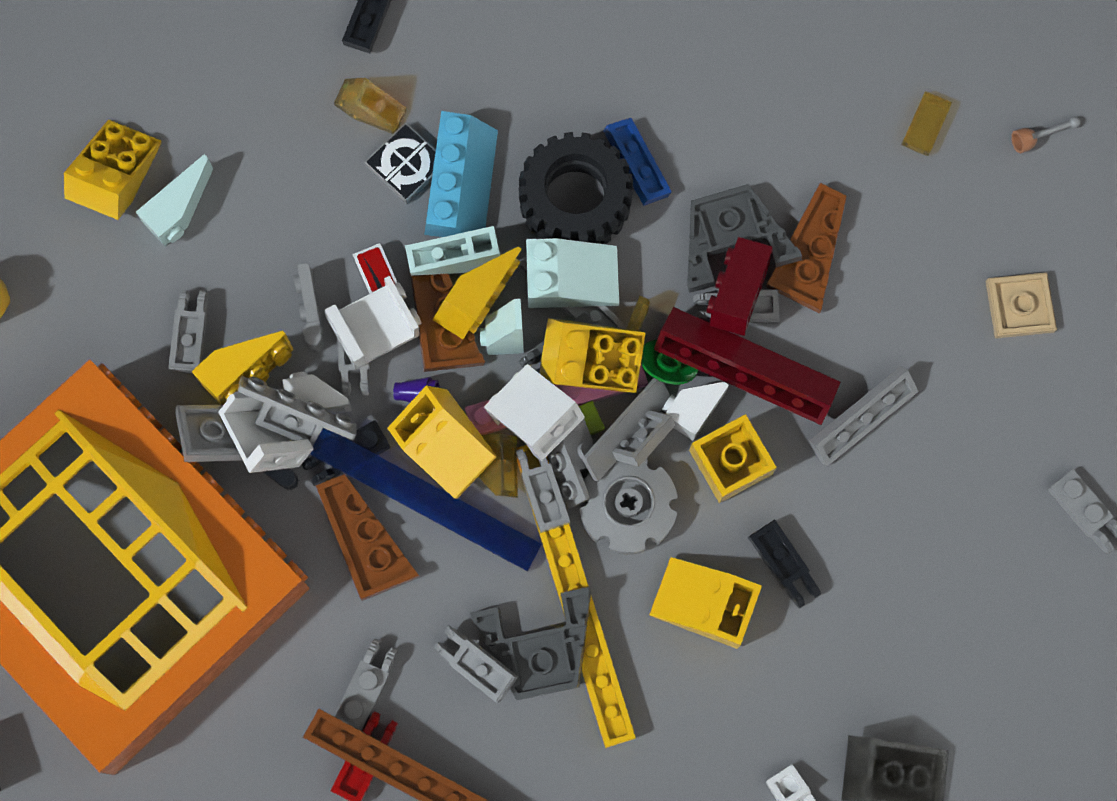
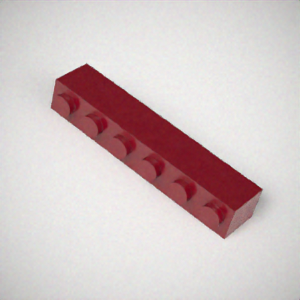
M675 307L672 308L662 327L654 348L655 351L819 425H822L841 383L834 378L729 331L712 327L709 322Z

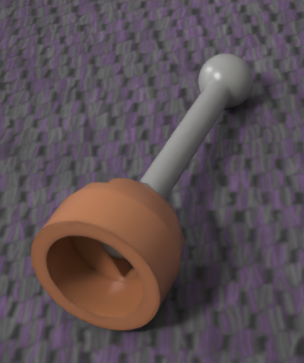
M1071 117L1068 122L1036 133L1030 128L1015 130L1011 135L1012 144L1018 153L1027 152L1034 148L1037 138L1069 127L1077 128L1080 125V119L1078 117Z

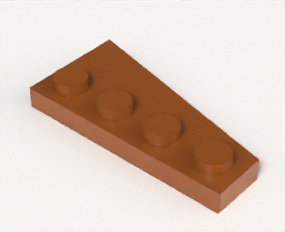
M822 183L818 185L790 239L793 245L797 246L801 251L802 260L776 267L766 285L767 288L778 290L779 294L820 314L846 195Z
M449 274L412 275L411 283L415 310L422 322L419 325V339L424 372L484 366L485 360L482 353L479 352L473 333L468 331L464 339H461L432 320L453 288Z
M345 474L316 485L362 601L420 577Z

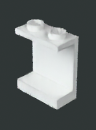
M390 276L384 278V287L338 310L336 304L325 309L326 318L355 370L420 336L419 325L422 322L414 308L409 310L404 300L407 299V296L399 282L394 284Z
M528 364L517 372L484 406L497 425L502 423L523 440L533 455L540 461L585 418L573 399Z
M239 392L231 394L218 413L249 473L299 467L313 451L309 439L290 441L288 437L256 425L255 421L263 402Z

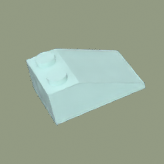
M558 238L526 239L528 308L619 306L617 246Z

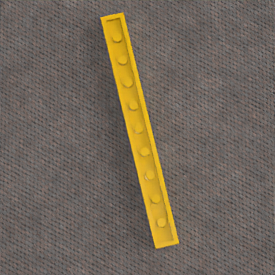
M527 445L514 448L520 473H522L516 450L523 449L526 453L530 470L541 466L539 460L533 455ZM534 515L564 613L561 593L589 587L570 525L567 524L540 533ZM591 596L582 675L604 746L608 748L634 740L636 737Z

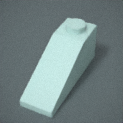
M205 154L136 211L141 221L164 246L179 240L192 219L213 171V167Z
M494 226L405 246L411 276L467 273L501 255Z
M514 299L486 317V328H480L481 346H487L488 355L524 353L521 299Z

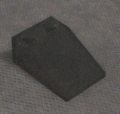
M848 735L841 800L944 801L949 750Z

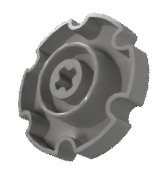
M648 459L639 467L616 461L598 482L593 480L590 473L584 481L591 499L587 500L588 504L579 509L581 522L588 535L595 542H598L600 539L608 540V550L611 552L625 555L643 553L645 551V542L653 541L656 545L660 544L670 533L676 520L677 512L669 507V504L675 502L678 497L675 485L662 467H658L656 470L649 469L647 466ZM625 498L629 502L635 501L633 510L630 511L628 507L622 508Z

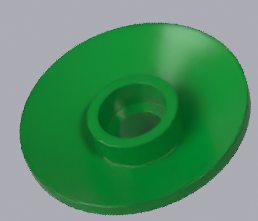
M658 339L644 344L641 365L653 378L664 383L680 385L688 383L696 377L697 369L655 351L654 348Z

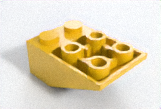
M108 119L64 172V198L119 220L133 202L159 150L161 140Z
M516 247L461 275L432 320L461 339H464L468 331L474 334L521 261L516 259V257L520 253L521 248Z
M548 318L539 373L555 385L636 393L646 333Z
M282 330L214 350L191 372L220 405H224L231 394L238 392L241 376L247 378L256 377L266 382L270 376L268 373L276 366L281 367L291 358V352L294 348L286 333Z
M426 385L387 428L402 450L454 499H458L497 457L448 389Z
M670 557L649 616L738 649L743 641L762 585L729 573Z

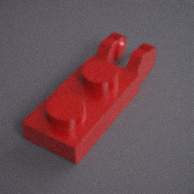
M373 712L363 733L369 736L372 735L380 722L381 714ZM391 720L380 742L388 746L398 727L397 722ZM345 761L330 791L349 801H362L375 776Z

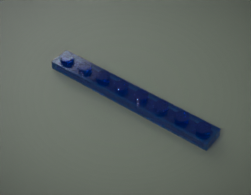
M325 428L320 432L313 445V451L309 454L528 572L542 545L540 542L462 500L454 499L449 493Z

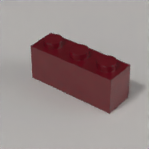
M738 237L735 247L728 248L724 264L728 265L726 272L720 271L715 286L716 289H719L717 296L711 295L706 313L711 314L710 326L745 336L770 265L772 246Z

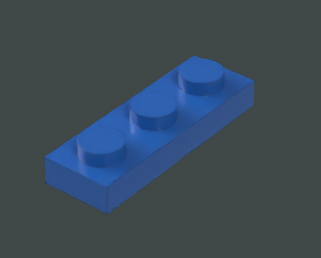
M630 117L607 125L603 132L610 145L615 146L620 151V159H626L629 165V174H632L633 187L643 206L667 198L672 191L632 118Z

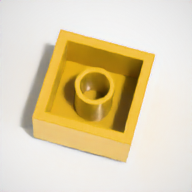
M746 414L694 441L689 449L719 504L773 475L777 468Z

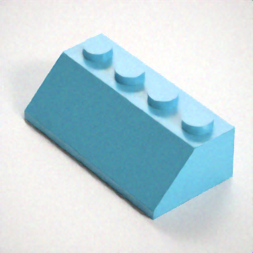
M441 111L424 235L446 237L486 228L498 130L471 115Z

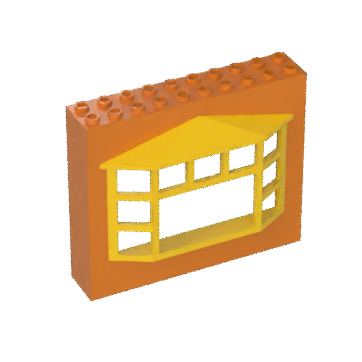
M89 359L0 440V505L10 516V520L0 528V543L54 494H57L142 584L150 595L87 655H83L0 565V664L99 773L115 775L310 588L305 583L309 577L292 560L287 564L283 561L287 557L286 553L271 538L267 541L262 539L266 535L262 528L249 515L245 519L241 517L245 511L228 493L223 497L220 495L224 489L207 471L201 475L200 472L204 468L198 462L184 461L183 451L179 452L182 449L181 444L165 428L159 431L162 427L160 422L142 406L103 363L97 367ZM64 433H68L80 446L83 453L57 477H54L40 461L39 456ZM90 461H94L113 481L117 489L96 509L88 513L64 486ZM31 465L47 485L21 510H18L4 494L3 489ZM124 497H128L150 520L151 526L123 550L99 525V520ZM159 533H162L186 558V562L161 586H157L133 561V557ZM193 570H197L223 596V599L198 623H193L168 598V593ZM157 604H161L187 630V633L161 658H158L131 631V628ZM120 638H123L151 665L125 692H121L94 666V663Z

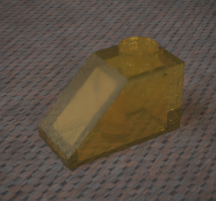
M367 78L345 79L334 102L336 107L353 119L394 134L399 129L408 109Z
M502 433L482 435L497 457L478 477L495 496L517 498V436Z

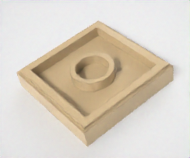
M1047 272L988 278L986 280L995 339L1054 333L1057 330Z

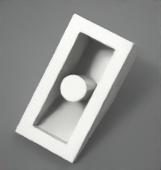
M297 372L291 374L288 379H282L284 390L293 393L296 399L306 403L308 401L318 403L324 407L325 411L332 414L352 411L347 397L313 374L308 375L307 372Z
M725 382L682 389L677 397L673 395L669 397L662 410L666 412V415L672 416L676 424L673 427L675 430L694 441L727 392L729 385Z

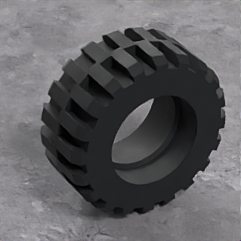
M573 132L564 133V138L558 140L555 135L547 139V146L544 147L543 144H539L533 149L534 156L527 157L524 162V171L520 172L519 202L522 217L526 218L527 227L531 232L536 231L538 233V239L558 238L607 244L611 241L612 234H619L623 229V222L627 221L630 214L633 178L632 174H629V165L626 159H620V151L615 146L606 147L607 140L598 137L597 140L590 139V133L582 132L581 137H573ZM582 172L591 175L602 185L604 197L602 202L591 211L571 214L556 208L550 202L547 194L548 186L562 174Z

